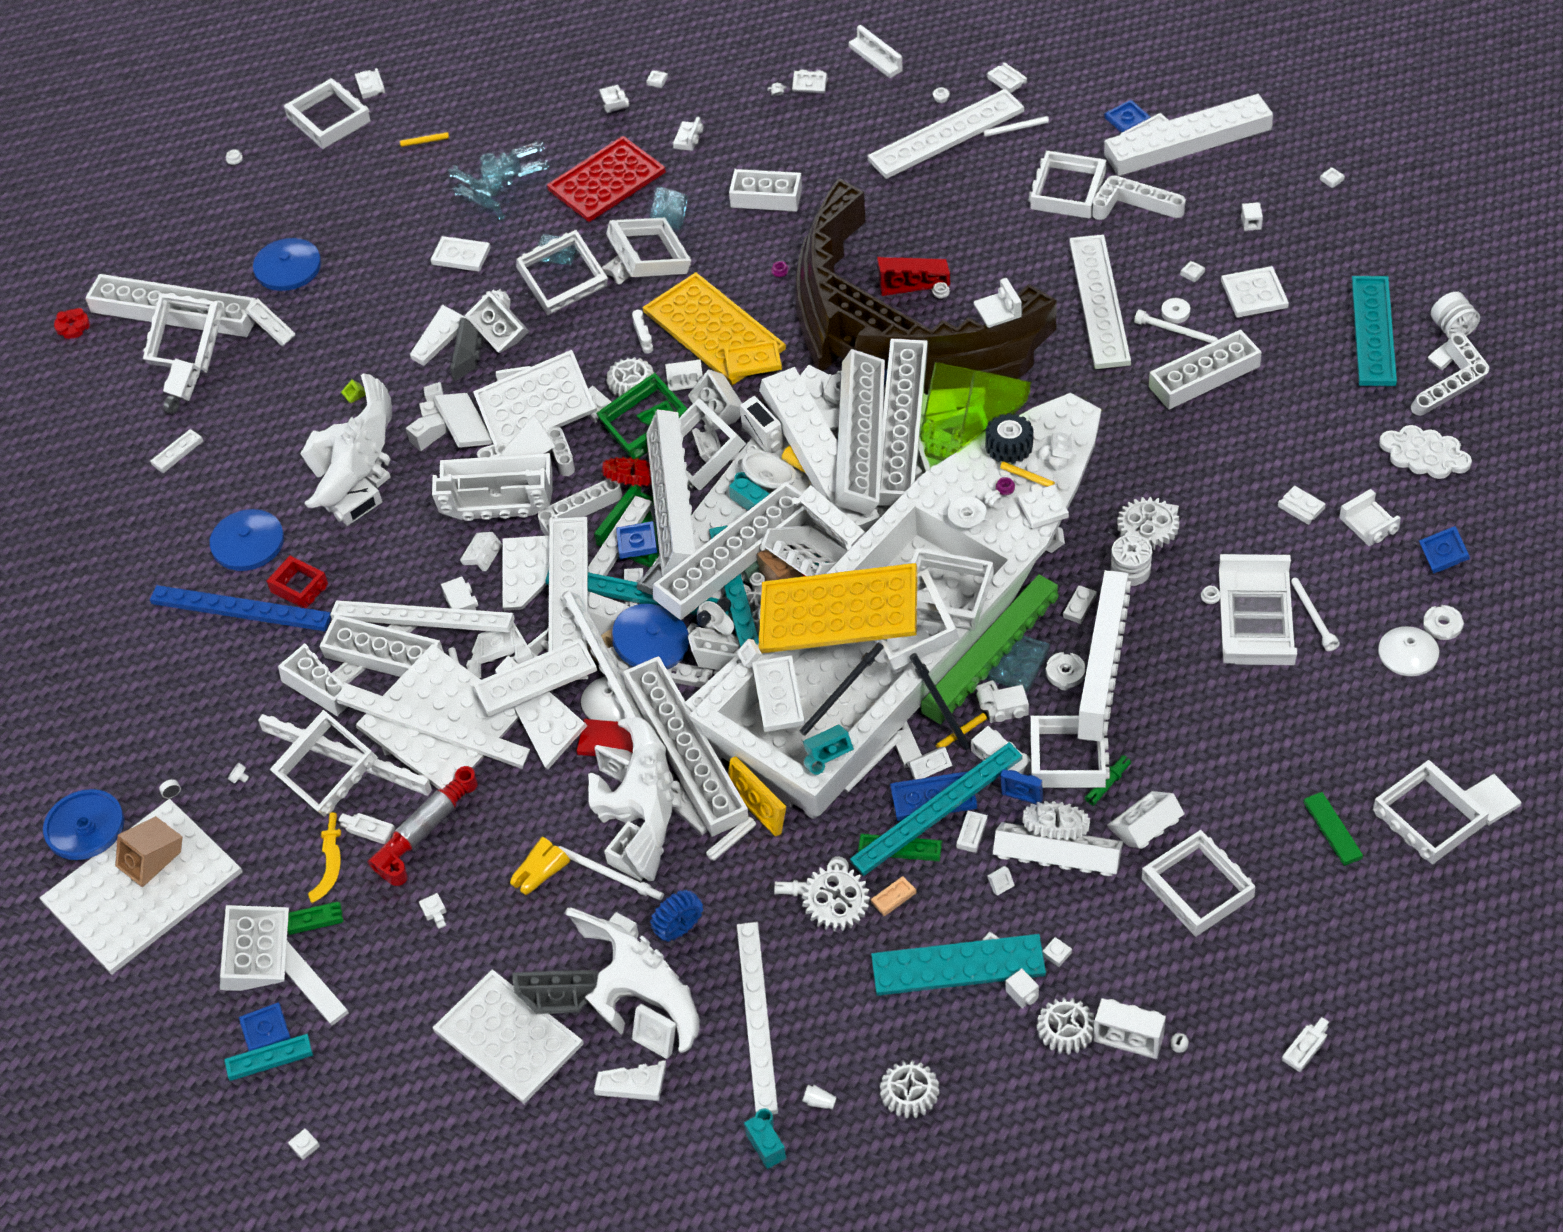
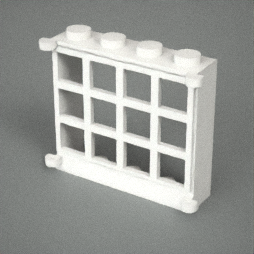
M811 485L798 499L796 497L793 498V503L795 505L801 503L811 518L807 520L808 526L816 525L846 550L849 551L865 534L864 530Z
M810 525L768 528L760 544L762 551L769 550L805 576L826 574L848 552V550ZM787 545H793L794 547H796V548L799 549V550H796V549L793 550L792 548H790V547L787 546ZM812 553H817V554L820 555L821 557L818 558V557H816L815 555H813ZM801 554H806V555L809 556L810 558H809V559H806V558H805L804 556H802Z

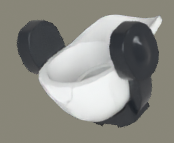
M723 597L717 604L705 601L699 605L697 610V627L717 630L723 635L729 636L734 629V623L725 612L731 608V601L727 597Z

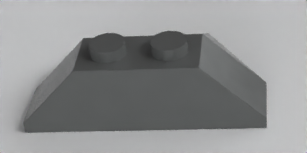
M460 317L450 367L453 381L459 380L477 367V362L481 359L480 348L483 347V338L480 337L477 328L464 317Z
M597 970L512 973L514 993L536 1014L580 1012L588 1003L585 996L592 993L596 988Z

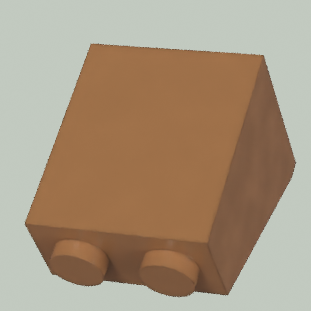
M769 550L757 553L759 573L765 577V581L804 577L798 570Z
M155 816L118 834L115 866L143 887L181 853L183 837Z

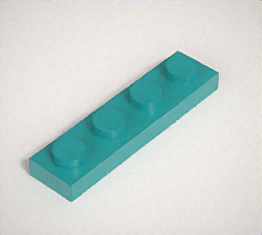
M305 1034L224 1060L228 1078L232 1081L313 1056L309 1036Z

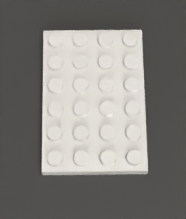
M572 350L473 391L493 444L513 439L535 414L544 428L548 429L564 426L597 412Z
M491 970L432 1027L437 1035L523 1104L584 1044L581 1038L550 1014H536L514 993L513 985L494 970Z

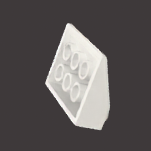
M226 905L220 990L242 991L284 982L288 907Z

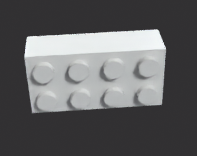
M735 169L729 191L730 205L732 208L797 211L802 191L801 173Z

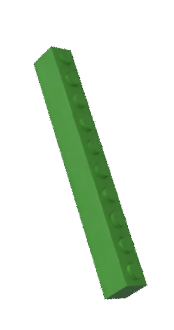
M1038 574L936 685L952 714L957 706L963 704L966 696L975 691L977 684L987 678L989 671L993 667L998 666L1001 658L1011 651L1012 646L1023 638L1024 633L1034 626L1039 616L1045 614L1049 605L1057 601L1059 596L1057 584ZM929 693L921 701L922 714L941 725L946 719L931 693Z

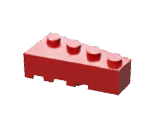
M877 257L878 282L882 296L933 289L934 285L939 282L950 286V272L946 259Z

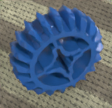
M683 890L678 891L676 894L673 893L671 897L666 898L663 903H660L659 908L655 909L656 913L651 916V928L663 941H674L677 937H682L683 934L688 933L693 928L694 924L698 923V919L702 916L703 904L701 900L691 891Z

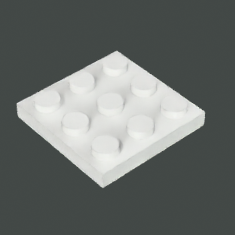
M1273 266L1221 276V282L1236 318L1288 308L1289 302Z

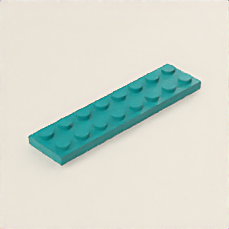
M1352 276L1359 386H1396L1397 378L1388 276Z
M1040 934L871 953L877 996L1006 981L1021 969L1031 978L1046 976Z

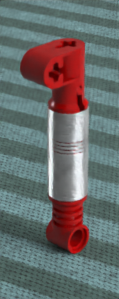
M462 766L457 769L452 781L443 789L435 791L426 802L392 833V838L367 861L371 869L391 885H403L407 881L408 875L403 861L399 858L406 851L409 852L415 848L430 831L442 822L454 810L456 803L466 793L473 792L477 788L478 783L474 770L469 766Z

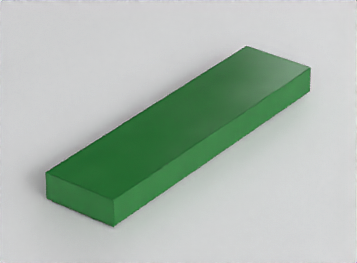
M1320 792L1304 798L1303 803L1343 866L1363 859L1362 852L1324 793Z
M860 834L858 852L882 835ZM915 838L891 857L940 861L942 840Z

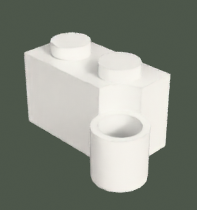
M1023 685L992 691L990 688H983L976 694L980 708L986 710L990 723L1029 715V703Z

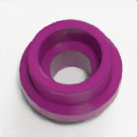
M783 261L775 262L771 268L772 274L776 277H783L789 271L788 266Z
M1002 477L996 483V490L1001 495H1010L1015 490V484L1011 478Z

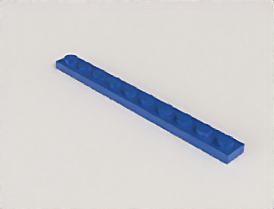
M156 585L150 598L151 604L325 632L331 620V612Z

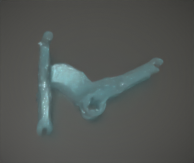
M534 142L533 144L511 150L507 156L505 153L499 155L500 158H495V155L492 153L482 155L480 157L482 165L481 180L459 170L458 166L454 165V169H448L449 175L469 184L472 188L471 190L462 184H458L459 188H453L456 195H463L469 200L493 209L497 217L503 219L505 216L500 208V204L490 197L496 196L499 189H502L503 180H506V184H512L511 176L515 174L522 176L549 167L548 160H545L544 163H542V160L524 166H521L519 157L542 151L545 148L544 142H541L539 145L537 142Z

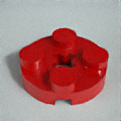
M82 308L65 312L61 311L57 313V318L54 322L57 334L59 336L63 335L66 339H73L83 335V331L85 329L88 330L90 326L89 318Z

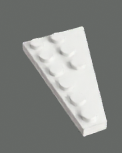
M507 656L495 671L499 673L518 664L511 657ZM549 691L514 706L547 770L588 726Z

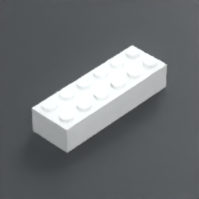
M1238 330L1151 371L1149 374V388L1168 409H1172L1260 367L1262 352L1242 330Z
M334 615L320 644L322 653L327 659L399 677L432 644L443 651L440 640Z

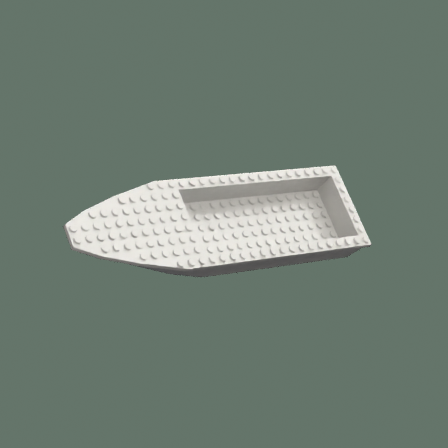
M1072 393L1036 406L1019 415V417L1024 416L1026 421L1029 420L1031 426H1033V449L1027 459L1023 458V461H1016L1014 464L1008 462L1011 465L1054 481L1066 509H1068L1079 487L1095 447L1101 417L1100 408ZM1052 433H1065L1071 436L1072 457L1068 459V464L1063 466V468H1055L1049 463V460H1043L1039 456V450L1042 446H1051ZM986 434L923 473L826 573L912 563L916 548L993 562L994 575L976 630L955 626L960 640L919 658L922 664H925L928 668L929 676L935 686L1012 604L1036 560L1047 550L1062 521L1059 520L1037 528H1031L1018 502V496L1045 488L1046 486L1001 469L1000 465L1003 461L998 462L996 458L992 459L986 451ZM1009 477L1015 484L1014 492L1010 495L999 494L1002 496V499L993 508L985 505L986 518L980 525L973 528H960L951 523L947 511L949 505L954 500L968 496L977 498L984 503L985 495L991 490H996V483L1000 478ZM921 566L920 572L928 570L945 606L969 611L974 610L984 577ZM927 587L917 591V601L934 604ZM917 619L916 636L890 638L887 641L893 654L947 629L944 624ZM877 641L762 653L757 661L792 655L805 724L862 661L861 658L866 652L869 653L873 649ZM883 648L875 657L874 663L870 667H866L806 736L799 732L803 726L764 732L753 666L751 668L745 667L741 661L696 707L689 717L691 721L699 725L702 734L707 738L719 759L724 758L730 762L731 758L737 756L780 801L790 807L795 804L802 808L807 816L814 819L827 809L921 706V701L930 692L922 678H919L916 674V668L912 662L894 670L891 663H886L882 654L886 651ZM839 724L848 731L854 750L825 763V769L821 774L815 775L811 773L804 765V759L809 754L806 752L802 741Z

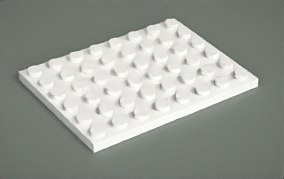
M168 799L133 826L135 827L156 816L183 837L181 853L145 886L141 887L115 866L116 840L110 848L92 857L40 897L41 902L111 975L242 873L241 868L171 799Z

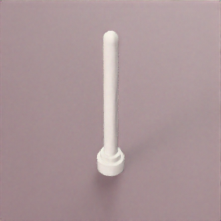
M1138 310L1135 316L1134 323L1139 325L1148 323L1209 343L1218 340L1214 336L1150 317L1143 310Z
M1293 578L1291 580L1292 585L1323 637V647L1326 651L1335 650L1340 645V642L1335 635L1327 630L1299 579Z

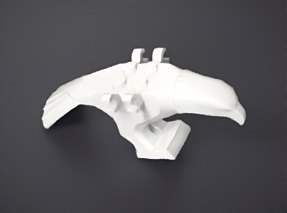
M365 373L361 375L367 399V406L356 418L351 417L348 423L334 424L320 432L312 431L300 453L317 477L324 475L313 496L304 502L308 508L333 506L356 486L358 481L367 475L370 478H374L375 475H378L379 478L382 477L384 471L374 463L381 466L382 462L388 465L391 460L387 454L381 452L385 443V431L392 418L391 397L384 384L372 375Z
M641 717L625 718L620 720L618 725L630 732L633 741V755L624 780L615 792H612L608 784L599 775L588 773L589 805L594 813L598 814L599 819L603 823L610 819H618L624 823L640 818L645 820L635 837L626 846L625 851L640 875L648 881H654L660 863L662 845L664 844L672 807H677L681 810V800L674 798L672 790L680 793L681 788L679 782L673 781L665 755L667 748L661 742L653 727Z
M567 908L565 914L574 922L584 938L602 939L612 942L613 960L610 965L598 973L596 988L592 993L585 996L593 1008L621 1035L624 1031L625 1022L615 1010L616 1002L621 997L635 996L669 1013L676 1023L679 1033L678 1051L683 1053L690 1049L700 1031L699 1016L689 987L679 981V976L669 967L664 960V956L657 949L654 951L649 946L650 942L644 936L640 937L641 942H639L620 925L596 918L573 908Z

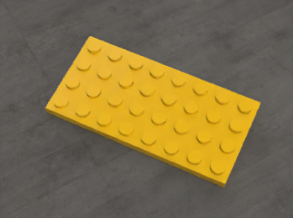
M696 272L643 307V312L711 369L724 374L732 386L746 376L729 378L724 348L776 340L779 354L786 350L785 343Z
M916 563L762 582L759 650L761 653L916 636L918 575Z

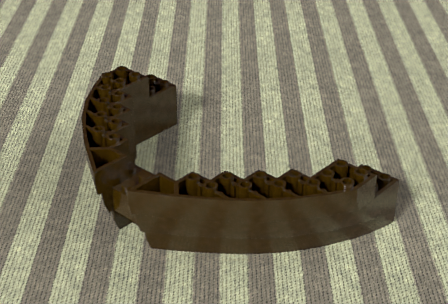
M838 178L826 195L813 220L808 235L804 238L795 279L796 313L805 344L817 369L821 371L826 370L839 357L845 359L849 351L853 349L885 360L884 369L888 370L891 339L927 341L924 394L929 395L928 390L983 386V390L1014 383L1034 366V350L1056 331L1057 301L1029 284L1017 294L1021 300L1020 318L990 328L986 324L981 325L969 317L958 327L942 320L931 330L836 275L834 265L844 257L843 241L866 223L864 192Z

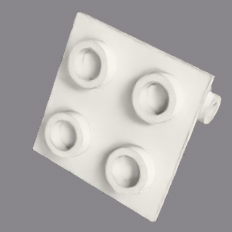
M701 360L665 364L668 388L671 391L694 388L703 377Z

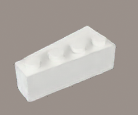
M305 643L278 666L283 683L334 715L338 716L348 707L337 703V698L343 684L335 675L329 672L328 667L318 660L316 654L312 653Z

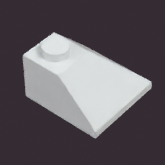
M596 745L595 753L599 770L623 782L633 753L627 750Z

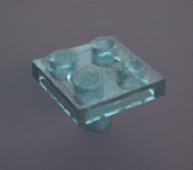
M657 186L650 218H665L671 227L681 229L688 196Z

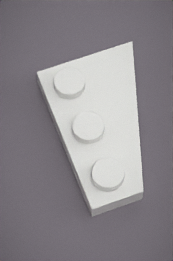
M666 1060L659 1061L658 1065L647 1066V1064L639 1065V1068L626 1070L625 1068L598 1072L594 1088L595 1095L659 1101L666 1070Z

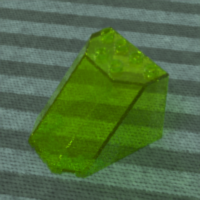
M935 362L920 432L921 442H925L926 445L924 450L926 457L944 461L951 455L958 454L986 434V426L995 416L999 417L1000 414L1007 415V413L1015 415L1028 399L1031 382Z

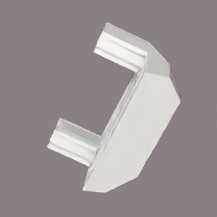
M550 453L440 460V478H437V475H433L432 496L439 513L466 521L473 519L489 520L498 517L504 519L514 516L528 517L537 514L550 506L552 465Z

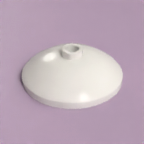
M754 451L747 453L742 460V469L747 477L762 487L777 489L785 482L792 485L795 481L796 472L794 468L778 455L764 451Z
M1405 626L1388 631L1380 640L1378 653L1382 663L1389 670L1403 676H1419L1434 668L1438 661L1439 648L1434 638L1427 632L1419 628Z
M607 677L599 678L590 683L581 697V706L585 716L593 720L618 722L625 719V711L617 703L614 690L607 684Z

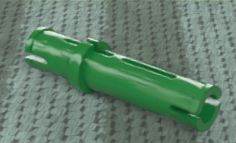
M1121 755L1116 763L1109 767L1110 779H1106L1105 788H1093L1085 796L1086 802L1094 797L1089 804L1095 806L1115 781H1119L1122 777L1121 774L1131 765L1130 759L1123 764L1122 762L1127 757Z

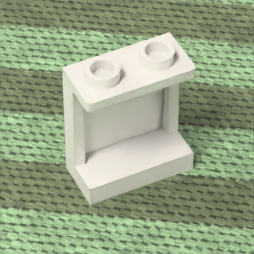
M1372 489L1342 505L1339 517L1369 547L1381 542L1388 535L1395 534L1400 528L1401 520L1399 516L1392 518L1375 502L1376 493Z

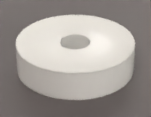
M1180 298L1168 299L1162 305L1161 315L1167 322L1182 323L1190 316V305Z

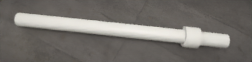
M559 846L570 860L636 889L641 895H649L659 901L663 899L664 893L651 888V885L645 882L640 883Z

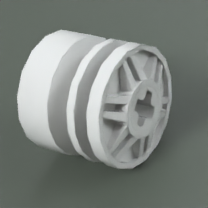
M1451 292L1444 295L1434 304L1431 310L1432 319L1441 327L1449 339L1456 332H1461L1465 336L1469 335L1480 321L1479 313L1460 292Z
M1125 535L1118 538L1112 546L1111 571L1128 573V581H1131V586L1144 583L1151 573L1152 546L1145 538L1138 535Z

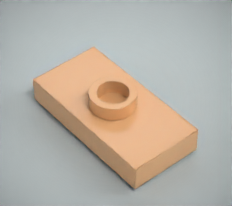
M902 876L871 899V903L883 916H886L915 895L916 889Z

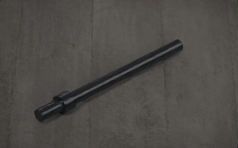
M880 642L869 653L866 652L861 658L862 661L799 730L803 736L807 735L866 667H870L874 663L875 657L884 648Z
M916 653L911 654L909 658L916 668V674L919 678H922L963 749H969L971 745L929 676L928 668L925 664H922Z

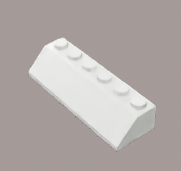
M1001 822L996 829L993 854L998 855L1000 859H1010L1012 857L1018 858V861L1024 863L1037 861L1039 862L1038 864L1043 866L1056 864L1062 869L1074 867L1080 868L1081 872L1091 873L1093 870L1099 871L1101 875L1112 876L1117 874L1123 841L1082 835L1081 838L1076 836L1075 840L1069 838L1068 841L1064 838L1058 841L1054 837L1050 840L1048 836L1042 838L1041 834L1034 835V831H1028V828L1024 827V825Z

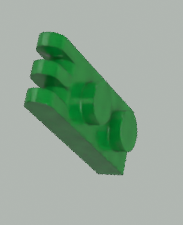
M334 902L288 913L287 931L289 935L342 923L341 903Z

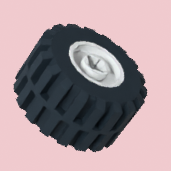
M1007 413V415L1000 414L999 417L995 416L992 418V421H989L988 426H986L985 448L992 459L996 458L998 462L1004 461L1006 463L1011 462L1012 464L1016 463V461H1023V458L1027 459L1033 449L1034 429L1031 426V422L1029 420L1026 421L1024 416L1019 417V414L1011 415V413Z

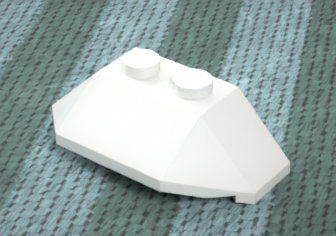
M588 592V612L600 635L613 628L616 618L629 606Z
M697 627L688 636L692 653L699 667L721 670L737 655V651L740 649L738 638L733 634L725 636L717 630Z

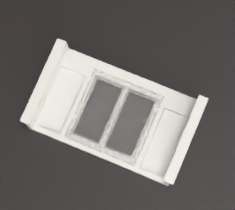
M1220 554L1219 586L1221 594L1223 663L1295 665L1297 648H1294L1289 578L1290 555Z

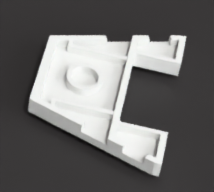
M513 622L510 632L486 631L478 634L472 649V659L468 660L466 666L468 671L481 678V664L492 662L497 658L510 656L515 653V660L518 664L533 659L534 656Z

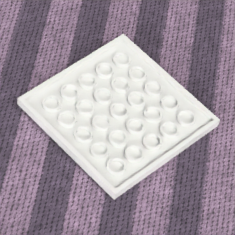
M433 644L383 695V697L500 739L519 719L514 706L488 716L473 686V683L481 679ZM368 713L356 724L357 729L417 774L426 776L429 782L437 789H443L455 777L457 769L462 766H469L474 769L485 757V755Z

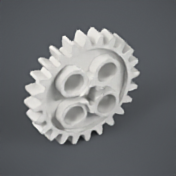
M1142 497L1141 502L1134 499V504L1128 502L1127 507H1122V512H1119L1117 519L1118 531H1120V536L1138 535L1145 538L1154 550L1156 545L1162 548L1163 542L1169 544L1170 540H1174L1175 535L1178 534L1179 516L1176 515V510H1172V505L1166 506V501L1159 503V498L1152 501L1151 497H1149L1148 501H1145Z
M1044 801V804L1037 802V805L1031 804L1030 807H1026L1022 823H1024V827L1028 828V831H1034V835L1041 834L1042 838L1048 836L1050 840L1054 837L1058 841L1064 838L1068 841L1069 838L1075 840L1076 836L1081 838L1082 834H1087L1090 818H1088V814H1084V810H1078V807L1072 808L1071 804L1063 805V802L1056 804L1055 801H1052V803Z
M837 864L834 870L831 869L830 865H827L826 871L819 868V875L813 872V879L808 878L806 882L808 885H804L803 891H805L802 894V899H805L803 907H808L805 913H812L811 921L818 919L817 926L824 923L825 930L828 929L829 925L833 927V931H836L837 926H840L841 930L844 931L846 924L852 928L853 921L858 924L860 921L859 917L864 918L865 916L863 910H867L869 906L866 903L869 902L870 897L865 896L868 894L869 889H863L866 882H859L861 875L854 877L853 869L849 873L846 872V866L842 870H839ZM833 881L837 886L831 887L827 883ZM851 892L855 897L849 898L845 893ZM824 898L826 903H819L816 899ZM840 908L844 913L837 914L834 910Z

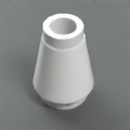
M808 1085L803 1098V1102L808 1103L807 1106L833 1109L836 1101L835 1096H832V1094L816 1085Z

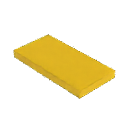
M737 756L731 758L728 776L746 807L774 836L780 835L782 833L786 806Z

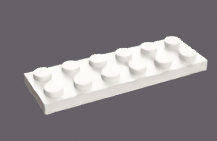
M580 638L475 682L473 686L488 716H492L596 672L597 668Z

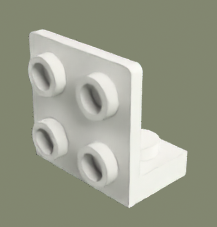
M1007 278L1000 280V288H998L997 294L974 301L975 308L988 328L1021 317V300Z

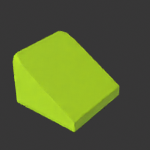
M353 379L341 391L349 403H353L366 395L362 385Z

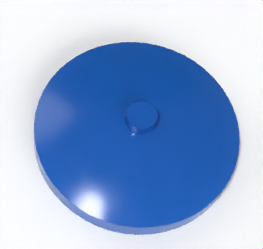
M286 238L270 243L256 255L253 262V271L257 281L262 286L275 291H288L300 288L312 281L321 268V257L318 249L309 241L299 238Z
M258 509L242 510L225 517L216 525L210 536V549L215 560L223 567L235 571L253 570L264 566L277 556L284 543V532L279 520L271 513Z
M638 604L625 609L616 618L612 629L611 637L615 651L622 660L633 667L659 656L668 670L676 666L684 658L689 645V634L684 622L659 605Z
M95 789L77 791L62 798L48 812L43 824L44 839L53 853L69 860L88 859L101 854L115 843L118 834L123 830L124 813L117 799L105 791Z

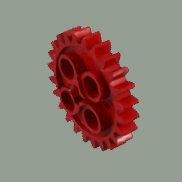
M615 457V459L605 460L602 464L603 476L611 479V481L624 483V485L631 484L632 486L635 484L639 486L652 485L650 462L646 460L632 459L631 457L629 459Z

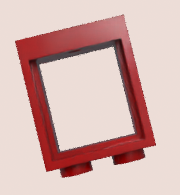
M289 556L267 579V584L271 593L301 608H307L326 589L328 581L325 572ZM297 572L313 579L301 593L285 586Z

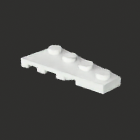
M442 305L410 353L411 359L425 366L457 335L460 317L466 319L467 317Z

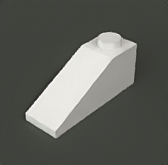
M440 413L421 417L406 427L409 442L420 451L449 431Z

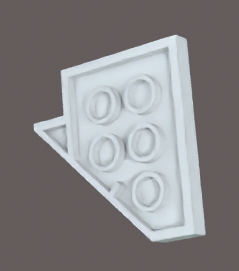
M549 535L503 539L504 611L524 609L547 586L545 579L549 571Z

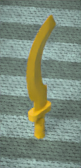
M334 812L329 814L327 831L321 832V838L324 839L322 852H325L326 870L321 882L308 893L311 903L327 894L339 875L341 857L339 846L335 843L336 838L341 836V830H336L335 828L337 814Z

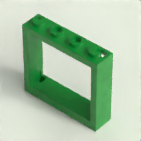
M655 372L596 413L601 424L632 459L640 458L648 452L646 433L628 444L610 422L656 390H659L674 406L679 418L688 410Z

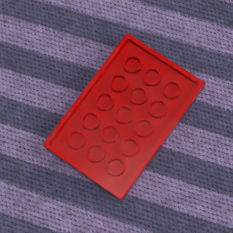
M622 136L548 183L547 190L590 222L664 174L666 169L662 164Z

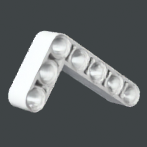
M1110 176L1106 179L1093 199L1092 216L1098 220L1105 219L1117 200L1174 218L1182 217L1185 212V198L1182 195L1119 176Z
M1456 332L1452 334L1445 345L1446 351L1461 370L1421 392L1411 404V410L1414 414L1421 416L1480 383L1489 372L1488 364L1463 333Z
M559 427L546 429L556 445L544 454L552 453L558 471L562 476L572 475L575 467L563 430ZM512 439L481 448L477 452V457H498Z
M606 479L538 512L542 532L545 536L549 535L550 519L585 517L619 501L622 498L620 483Z

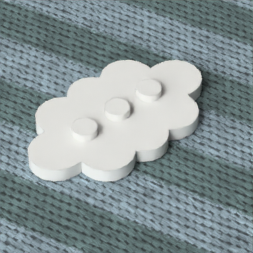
M1408 425L1403 427L1400 432L1386 431L1380 436L1379 445L1384 451L1391 453V462L1397 467H1409L1416 474L1428 473L1433 478L1442 479L1449 476L1451 472L1465 473L1471 467V456L1460 450V442L1452 436L1442 437L1435 430L1423 431L1417 426Z

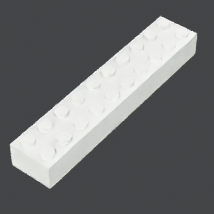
M1259 94L1106 139L1104 156L1117 176L1272 130L1273 113Z
M103 274L98 275L85 297L92 313L152 322V317L155 315L156 302L159 300L160 293L218 302L224 308L218 333L247 337L255 323V320L245 312V309L256 300L255 298ZM170 305L166 324L204 330L208 310Z
M891 339L882 421L880 495L878 505L892 506L916 481L927 362V341Z
M851 349L842 362L835 505L870 516L879 504L885 360Z
M793 367L762 379L759 391L773 416L781 423L782 432L813 487L864 532H867L880 519V515L876 508L869 516L835 505L838 442L796 368Z
M657 409L646 435L662 576H664L697 551L694 546L695 534H693L692 530L694 521L691 519L692 506L689 505L690 491L687 489L688 476L685 473L687 464L684 462L685 449L682 448L681 420H679L678 412Z
M787 482L782 484L653 584V599L678 619L682 620L758 560L757 553L762 551L760 544L768 528L801 526L810 519L801 503L799 505L793 503V498L796 497L798 499L802 493Z
M1106 570L1104 572L1079 710L1078 739L1102 741L1103 734L1108 732L1109 722L1105 721L1110 719L1111 707H1108V705H1112L1113 693L1111 691L1115 690L1116 678H1113V676H1117L1118 664L1115 663L1120 661L1121 650H1118V648H1122L1123 636H1120V634L1125 632V622L1123 620H1127L1128 609L1125 606L1129 607L1130 595H1127V593H1130L1131 581H1128V573Z
M655 657L623 671L624 683L645 721L653 727L661 742L667 748L665 755L710 835L713 837L747 821L748 808L709 741L702 734L699 725L690 720L689 715L692 712L685 705L684 698L660 657Z

